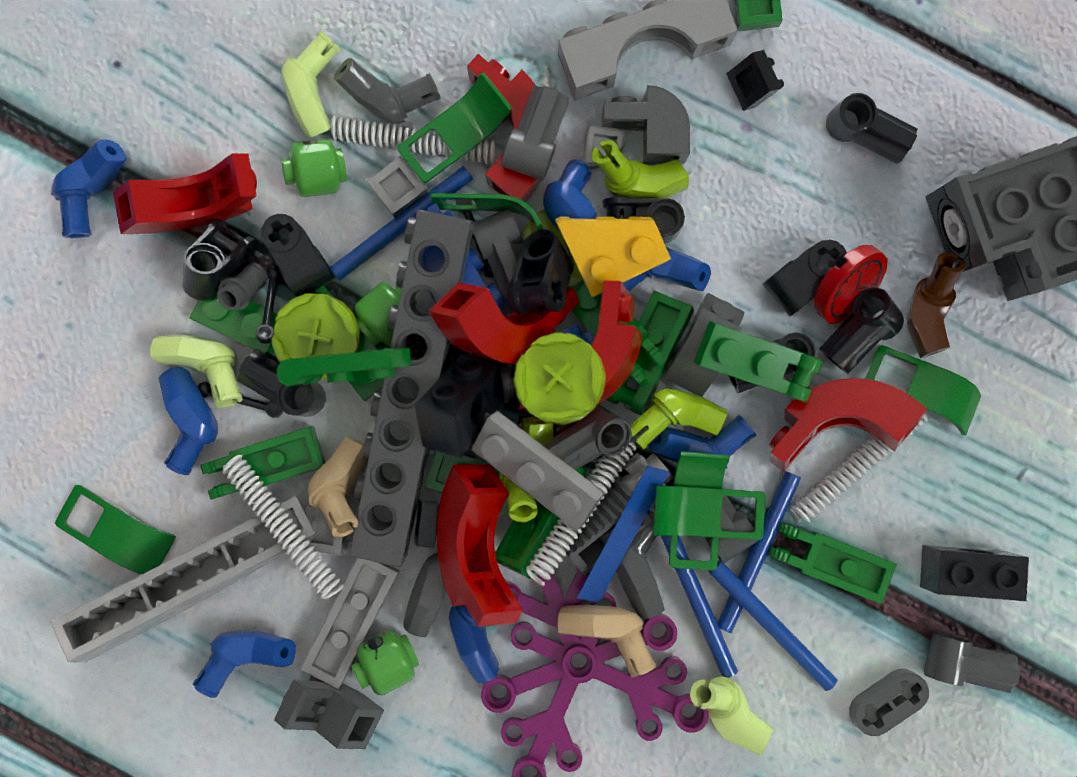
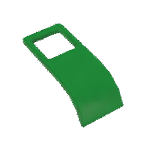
M483 72L461 99L399 144L397 147L398 152L423 183H427L495 132L507 119L513 108ZM431 130H435L453 154L430 172H426L410 153L408 147Z
M430 194V200L433 204L436 203L440 210L502 211L508 208L513 213L524 215L536 225L538 230L544 229L534 208L518 197L503 194ZM442 199L473 200L476 205H447Z
M880 345L865 379L875 381L876 374L885 355L915 365L917 370L907 394L928 408V411L950 421L958 428L962 435H967L982 396L977 386L950 370Z
M681 451L676 465L674 486L722 489L725 469L730 460L729 455ZM670 535V567L698 570L717 569L718 537H711L710 560L700 561L678 559V535Z
M75 485L55 520V525L112 562L141 575L162 564L176 538L174 534L158 530L135 519L82 485ZM81 494L104 509L90 537L85 536L67 524V519Z
M656 486L654 536L681 535L761 540L764 536L765 493L747 490ZM724 496L755 498L753 532L721 530L722 498Z

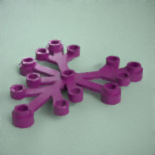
M575 565L576 573L565 598L555 574H549L551 580H546L537 574V577L545 582V585H541L548 604L522 593L519 586L513 582H507V584L516 592V599L522 607L523 613L554 626L558 630V615L561 607L581 605L583 599H579L577 596L590 573L584 576ZM605 592L602 598L609 599L611 606L616 607L614 597L610 593ZM590 601V605L596 604V601ZM660 613L653 618L644 620L643 629L640 632L646 645L657 651L667 650L674 645L677 639V628L670 617ZM519 622L513 627L511 631L512 644L520 650L530 649L555 661L511 678L497 674L496 678L483 684L481 691L483 705L491 712L502 713L512 707L516 695L562 678L548 710L525 719L510 717L504 721L501 737L504 743L509 746H519L526 738L536 735L528 755L520 757L515 762L512 769V777H524L521 770L525 766L536 768L537 774L535 777H546L544 761L553 741L557 749V764L562 770L573 772L581 766V749L572 741L564 716L578 684L586 683L593 678L628 694L637 717V732L644 740H656L660 737L663 730L662 722L659 716L652 711L650 704L671 713L677 726L689 733L702 730L709 718L708 709H700L701 706L696 707V713L693 716L684 717L681 714L682 708L686 704H693L690 694L678 697L658 688L668 683L678 685L686 679L687 667L679 657H666L660 667L641 676L638 675L631 678L629 674L603 663L622 655L616 642L612 643L611 640L597 644L599 638L581 636L579 638V636L559 633L563 643L561 644L537 633L534 626L529 622ZM656 623H662L666 626V631L661 637L651 635V627ZM519 629H528L532 634L531 640L526 643L519 642L515 636ZM583 654L587 658L586 664L580 668L574 667L570 662L573 655ZM672 663H677L681 666V672L676 677L666 675V669ZM494 685H503L507 689V694L502 698L494 697L491 693V688ZM652 719L657 723L656 729L649 733L644 732L641 729L642 723L645 720ZM511 725H517L522 729V734L517 738H511L507 735L506 729ZM572 750L577 754V759L572 763H566L561 758L563 752Z

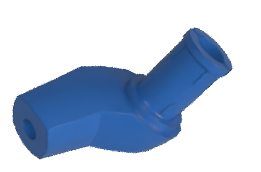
M107 139L98 141L81 158L64 168L53 179L51 195L60 201L62 237L86 238L92 235L87 200L107 188L114 181L126 161L125 152L118 143Z
M570 160L557 182L548 184L543 195L544 211L560 233L561 231L555 219L561 216H569L570 219H596L597 217L592 204L582 193L592 173L588 172L590 167L581 160ZM566 244V247H567V249H568V252H569V254H570V257L573 259V257H572V255H571V253H570V250H569V248H568V246H567V244Z
M666 247L671 260L623 282V284L630 292L647 277L650 279L654 277L655 279L678 286L704 291L711 276V269L703 261Z
M172 367L163 372L158 378L165 408L181 433L164 464H166L167 468L178 474L189 475L205 444H210L216 440L218 423L190 372L182 367Z
M739 414L717 436L714 435L710 439L680 429L667 427L648 446L652 452L674 462L678 461L681 451L723 454L730 457L752 438H755L757 434Z
M452 605L449 612L450 628L459 657L466 669L478 684L496 678L499 671V661L488 641L486 626L477 627L466 605Z
M231 631L221 633L210 643L212 654L192 685L201 694L210 698H216L235 667L246 664H261L274 667L290 666L295 659L296 645L288 638L266 632Z

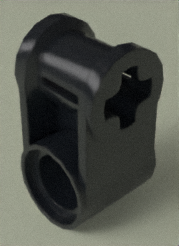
M610 197L602 201V207L607 210V217H614L616 219H620V214L623 215V219H628L629 217L653 218L654 215L661 212L672 215L675 220V227L667 231L658 229L664 244L676 239L684 224V210L673 199Z
M275 214L264 222L261 228L263 242L279 266L278 269L283 279L296 297L306 293L309 294L335 278L318 248L313 245L305 230L293 217L287 214ZM282 228H286L290 232L288 234L290 242L286 245L279 241L281 236L278 231Z
M219 218L215 219L184 253L183 289L185 293L197 300L215 298L220 282L226 278L234 277L244 266L249 264L256 251L257 240L251 236L244 238L228 229L225 221Z
M549 229L533 232L524 240L521 246L516 270L508 289L510 305L517 314H527L531 309L547 308L550 312H558L565 305L566 292L574 270V263L556 234Z
M831 239L822 240L807 249L794 261L788 262L762 285L790 317L815 298L818 286L831 268L835 265L841 268L848 261L844 258L847 252L838 241ZM828 253L832 258L828 262L829 267L818 268L816 263L820 260V256Z

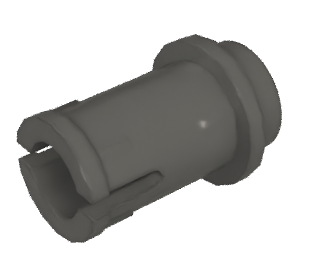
M249 263L236 276L226 278L220 282L217 297L221 305L228 310H242L246 308L251 301V297L267 284L265 282L268 280L266 271L259 264Z

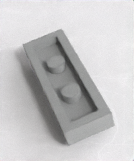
M498 411L488 417L471 449L575 531H578L586 523L605 494Z
M357 558L344 582V588L340 590L300 670L339 689L357 656L358 646L364 642L400 570L388 564Z

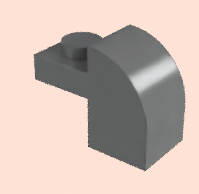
M647 85L643 102H637L636 98L630 96H619L612 98L611 102H604L602 127L643 131V164H663L676 159L681 164H685L690 155V121L684 105L673 93L658 86Z
M707 293L699 306L689 331L676 349L664 378L693 394L703 397L719 373L693 362L709 320L741 331L742 328L739 326L745 312L729 302Z
M311 675L309 681L293 679L283 697L282 704L274 721L283 729L315 730L337 749H366L384 709L361 692L345 684H342L337 689Z

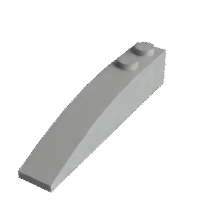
M297 496L281 503L280 507L275 510L285 508L280 516L288 513L289 516L286 520L293 519V522L279 534L283 533L291 525L297 524V528L286 535L284 539L288 538L296 530H302L301 534L287 545L293 543L301 535H306V538L301 543L316 535ZM274 512L267 515L266 518L270 517ZM255 516L50 621L67 661L88 662L229 587L284 555L287 550H283V544H278V539L273 538L274 533H269L270 528L265 527V523L261 522V517ZM280 516L273 519L270 524L275 522ZM284 520L283 522H281L280 524H278L274 529L278 528V527H279L280 525H282L286 520Z

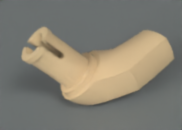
M349 436L344 438L330 460L318 469L307 488L309 504L313 508L321 510L332 535L335 537L347 536L354 531L352 527L357 528L359 522L351 511L346 497L356 487L360 474H363L368 463V459L362 458L364 443Z
M569 605L561 607L558 615V633L611 640L612 643L616 642L631 678L637 677L638 673L640 676L646 674L656 667L640 632L643 629L642 625L644 622L636 612L619 607L599 605Z

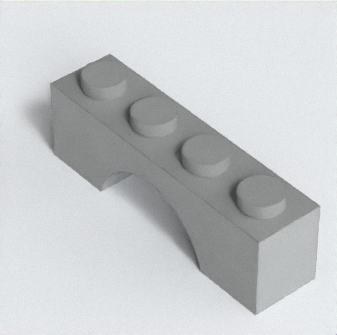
M654 0L646 4L642 11L627 15L626 12L616 13L605 19L602 25L587 29L586 26H580L564 34V38L559 39L558 56L574 100H578L614 87L618 62L630 48L641 42L650 40L666 41L678 46L691 59L731 46L738 30L727 0Z

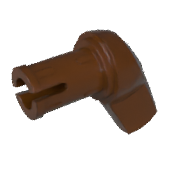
M953 252L939 254L930 276L921 279L915 288L907 327L920 358L932 356L950 348L944 319L956 299L955 283L966 266L965 261L961 260L956 268H954L960 256Z

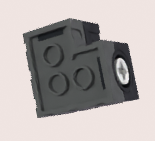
M1077 136L1069 138L1059 145L1055 143L1028 152L1017 159L1011 158L984 167L974 174L970 172L958 176L925 196L945 252H953L960 256L954 268H956L961 260H964L966 264L963 272L993 262L998 276H1001L1004 285L1003 291L1007 301L1046 291L1077 280Z

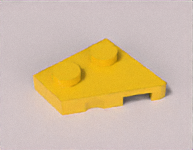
M561 216L555 219L591 297L602 293L603 280L621 281L623 283L671 260L652 217L570 219L569 216Z

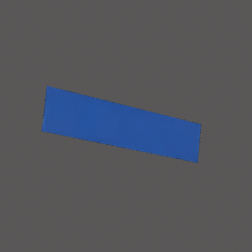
M647 465L577 598L600 602L656 498V486L664 484L670 473L669 471Z

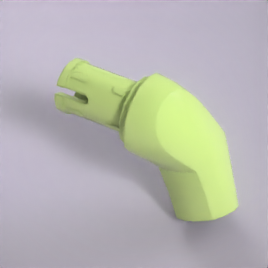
M321 30L297 59L294 57L291 59L287 58L281 69L290 108L306 138L319 135L331 128L319 97L318 85L316 84L318 79L316 76L341 49L335 43H332V40Z
M167 335L153 338L150 347V357L154 361L164 365L188 366L207 375L216 408L231 407L243 400L233 369L238 358L230 346L215 340L191 335Z
M723 676L714 678L710 682L704 679L695 682L690 691L691 701L696 707L701 706L700 709H708L709 716L720 735L725 740L762 756L774 728L751 711L747 698L739 684Z

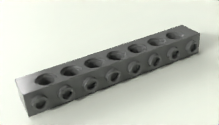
M417 209L416 218L409 217L404 242L411 245L407 262H400L396 277V287L402 288L399 306L392 305L388 318L387 330L393 331L391 347L384 348L383 350L407 348L406 341L410 334H419L426 340L427 352L423 357H416L410 354L411 366L394 368L395 377L384 378L382 391H375L370 412L371 416L377 417L374 433H367L362 451V458L368 459L366 474L359 475L354 492V499L360 501L358 515L356 516L359 523L357 528L352 527L354 531L346 536V541L352 542L351 557L401 567L408 555L429 448L422 446L415 404L445 372L451 344L442 334L432 316L417 310L415 296L420 290H427L434 295L437 303L455 285L463 283L475 226L474 221ZM431 246L439 247L445 255V263L437 272L429 270L423 262L424 252ZM408 377L417 383L419 389L417 398L408 399L400 394L398 390L400 378ZM399 420L404 422L410 430L409 439L398 440L394 438L390 432L391 421ZM392 463L396 465L401 471V480L395 482L387 480L382 474V464ZM383 505L389 508L393 515V521L382 522L378 520L374 515L373 507Z

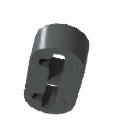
M897 669L858 694L850 704L849 716L851 721L863 733L869 736H880L919 711L927 703L929 687L926 681L915 672L908 669ZM903 681L911 685L915 684L910 689L913 694L910 699H906L902 695L898 696L902 692L900 684ZM868 705L878 709L875 713L878 720L874 723L864 719L867 716L864 708Z

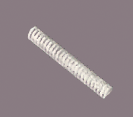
M336 115L332 117L331 135L335 141L340 139L343 142L346 139L348 143L353 141L355 144L359 142L361 145L364 143L368 146L373 144L374 147L377 145L381 148L386 146L387 149L392 147L394 150L401 144L402 126L398 127L396 144L395 124L392 126L391 138L388 144L390 130L388 123L385 125L383 142V124L381 122L378 125L375 142L377 128L375 121L371 125L370 140L368 139L370 122L368 120L365 122L362 140L364 123L362 119L358 122L357 137L355 139L357 120L355 118L351 122V135L349 137V117L345 119V124L342 116L338 119L337 135H335L337 117ZM344 125V135L342 137V130ZM408 126L405 128L403 141L409 137L410 129ZM415 128L412 129L411 135L416 133ZM435 131L431 133L429 148V132L424 135L422 147V138L417 141L416 146L414 143L408 147V150H412L413 153L419 151L422 154L425 151L427 155L432 153L433 156H436L438 154L440 158L443 155L448 158L453 154L450 148L448 150L445 142L441 151L442 138L439 134L435 148ZM486 139L482 154L481 142L477 145L476 151L473 148L459 160L461 161L464 158L466 161H469L471 159L473 163L477 160L479 163L484 161L486 165L491 161L493 165L495 163V141L491 142L489 154V141Z
M926 414L924 415L923 419L920 421L918 426H923V421L928 422V417ZM872 435L871 440H866V444L861 445V449L857 448L856 453H851V457H846V462L842 461L841 466H836V471L831 470V475H826V479H821L820 484L816 483L815 488H810V492H805V497H800V501H795V506L790 505V512L797 522L801 521L796 514L797 512L807 523H810V519L800 507L811 518H815V514L806 503L817 514L821 512L810 498L821 509L826 510V506L818 499L816 494L827 505H831L830 500L820 489L833 501H836V497L828 490L826 485L837 496H841V492L832 484L830 479L842 492H846V488L836 476L847 487H851V483L842 475L840 470L845 473L852 483H856V478L846 467L858 479H862V475L858 470L862 474H867V471L856 458L868 470H872L870 463L877 466V461L874 458L882 461L881 455L887 457L886 451L892 452V450L878 440L883 446L882 448L876 442L878 439ZM866 449L870 451L874 458L866 451ZM860 453L864 454L867 460L863 458ZM850 461L858 468V470L852 466Z
M630 441L621 455L618 454L606 458V455L602 454V458L598 460L599 463L595 464V469L591 470V475H588V481L605 494H608L607 489L611 488L610 483H615L614 478L619 477L618 472H622V467L626 466L625 461H629V456L633 455L632 451L637 449L636 445ZM558 520V525L553 527L554 531H550V537H546V542L542 543V548L538 549L539 554L534 555L535 560L530 561L531 566L526 567L528 575L542 586L545 585V582L536 577L531 570H534L542 578L551 580L549 574H555L553 568H559L557 562H562L561 556H566L565 551L570 550L569 545H574L573 539H578L576 533H582L581 528L575 531L563 520Z
M238 454L228 461L226 465H223V473L228 474L227 479L232 480L231 484L236 485L235 489L240 490V495L244 496L245 501H249L248 506H253L252 511L257 512L256 516L261 517V522L265 523L266 528H270L269 533H274L273 538L278 539V544H283L282 549L287 550V555H291L290 560L295 561V566H300L299 571L304 572L303 576L309 577L308 582L313 583L312 588H317L316 593L321 594V599H327L342 590L344 584L329 592L340 582V579H336L324 587L336 576L335 573L319 582L331 572V568H327L321 574L314 577L327 566V562H323L311 571L314 566L323 560V557H318L311 564L307 565L318 555V551L313 552L309 557L302 560L314 550V546L308 547L303 553L297 555L310 544L309 540H306L298 548L292 550L306 538V535H301L293 543L287 545L291 540L300 535L302 530L298 529L288 538L284 539L286 535L297 528V524H293L283 533L279 534L293 522V519L286 520L289 516L288 513L280 516L285 508L275 511L280 507V503L273 504L276 501V497L268 499L271 497L272 492L265 493L268 489L267 486L260 488L264 481L257 482L259 476H254L255 470L249 471L251 465H246L247 460H241L243 455ZM252 486L248 491L244 492L246 488ZM266 501L263 505L257 508L259 504ZM274 512L270 517L266 518L267 515ZM280 516L275 522L270 524L273 519ZM286 520L282 525L274 529L278 524Z

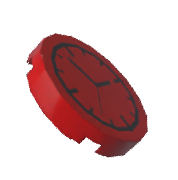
M861 245L847 252L844 258L848 261L841 268H838L836 265L831 268L818 286L814 298V308L818 310L816 313L829 324H839L845 321L853 313L852 305L856 296L865 289L878 288L887 270L888 259L884 253L873 245Z

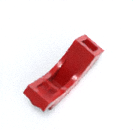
M477 54L467 65L469 80L475 84L481 73L484 72L513 108L508 117L512 123L513 130H518L533 87L536 86L535 83L522 69L509 81L510 75L500 63L494 59L487 62L481 55ZM503 153L485 173L487 184L498 194L518 197L527 202L541 181L502 167Z
M232 153L211 169L188 177L167 180H128L113 192L120 234H149L184 230L209 225L218 218L225 221L252 210L251 200L257 197V177L254 170L251 169L249 154Z
M603 280L599 327L591 345L602 359L606 375L604 392L597 405L610 397L627 379L641 348V333L635 326L626 325V322H632L634 318V296L629 295V291L621 281ZM521 403L520 409L529 413V411Z
M458 283L429 310V313L442 334L461 350L500 362L517 363L521 355H525L526 351L532 347L531 344L540 337L555 333L553 329L556 325L562 323L566 319L567 314L580 301L574 288L568 287L566 302L561 311L550 312L547 308L531 309L527 314H517L514 312L504 317L488 288Z
M850 378L820 384L811 388L812 391L807 402L794 399L785 408L784 420L793 427L791 429L787 426L782 427L771 440L769 446L773 450L770 452V462L782 472H785L814 437L827 429L838 426H851L862 429L895 452L920 423L928 408L902 390L879 381Z
M491 464L453 465L443 488L437 518L438 560L448 597L453 606L466 605L477 627L517 623L523 609L501 574L495 554L496 524L509 492Z

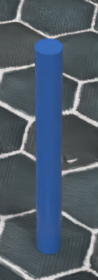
M464 166L459 168L330 267L331 271L341 281L404 233L409 217L416 218L417 209L428 211V207L433 205V202L430 200L431 193L455 194L472 181L473 177Z
M785 471L764 517V536L751 546L738 575V578L750 590L755 583L780 523L801 480V477ZM731 595L717 624L721 630L732 634L743 607Z
M663 535L661 538L669 554L670 535ZM678 535L677 558L690 560ZM675 568L721 676L730 678L736 675L738 672L694 569Z
M718 560L716 570H708L711 576L825 691L831 690L836 685L837 678L721 560Z

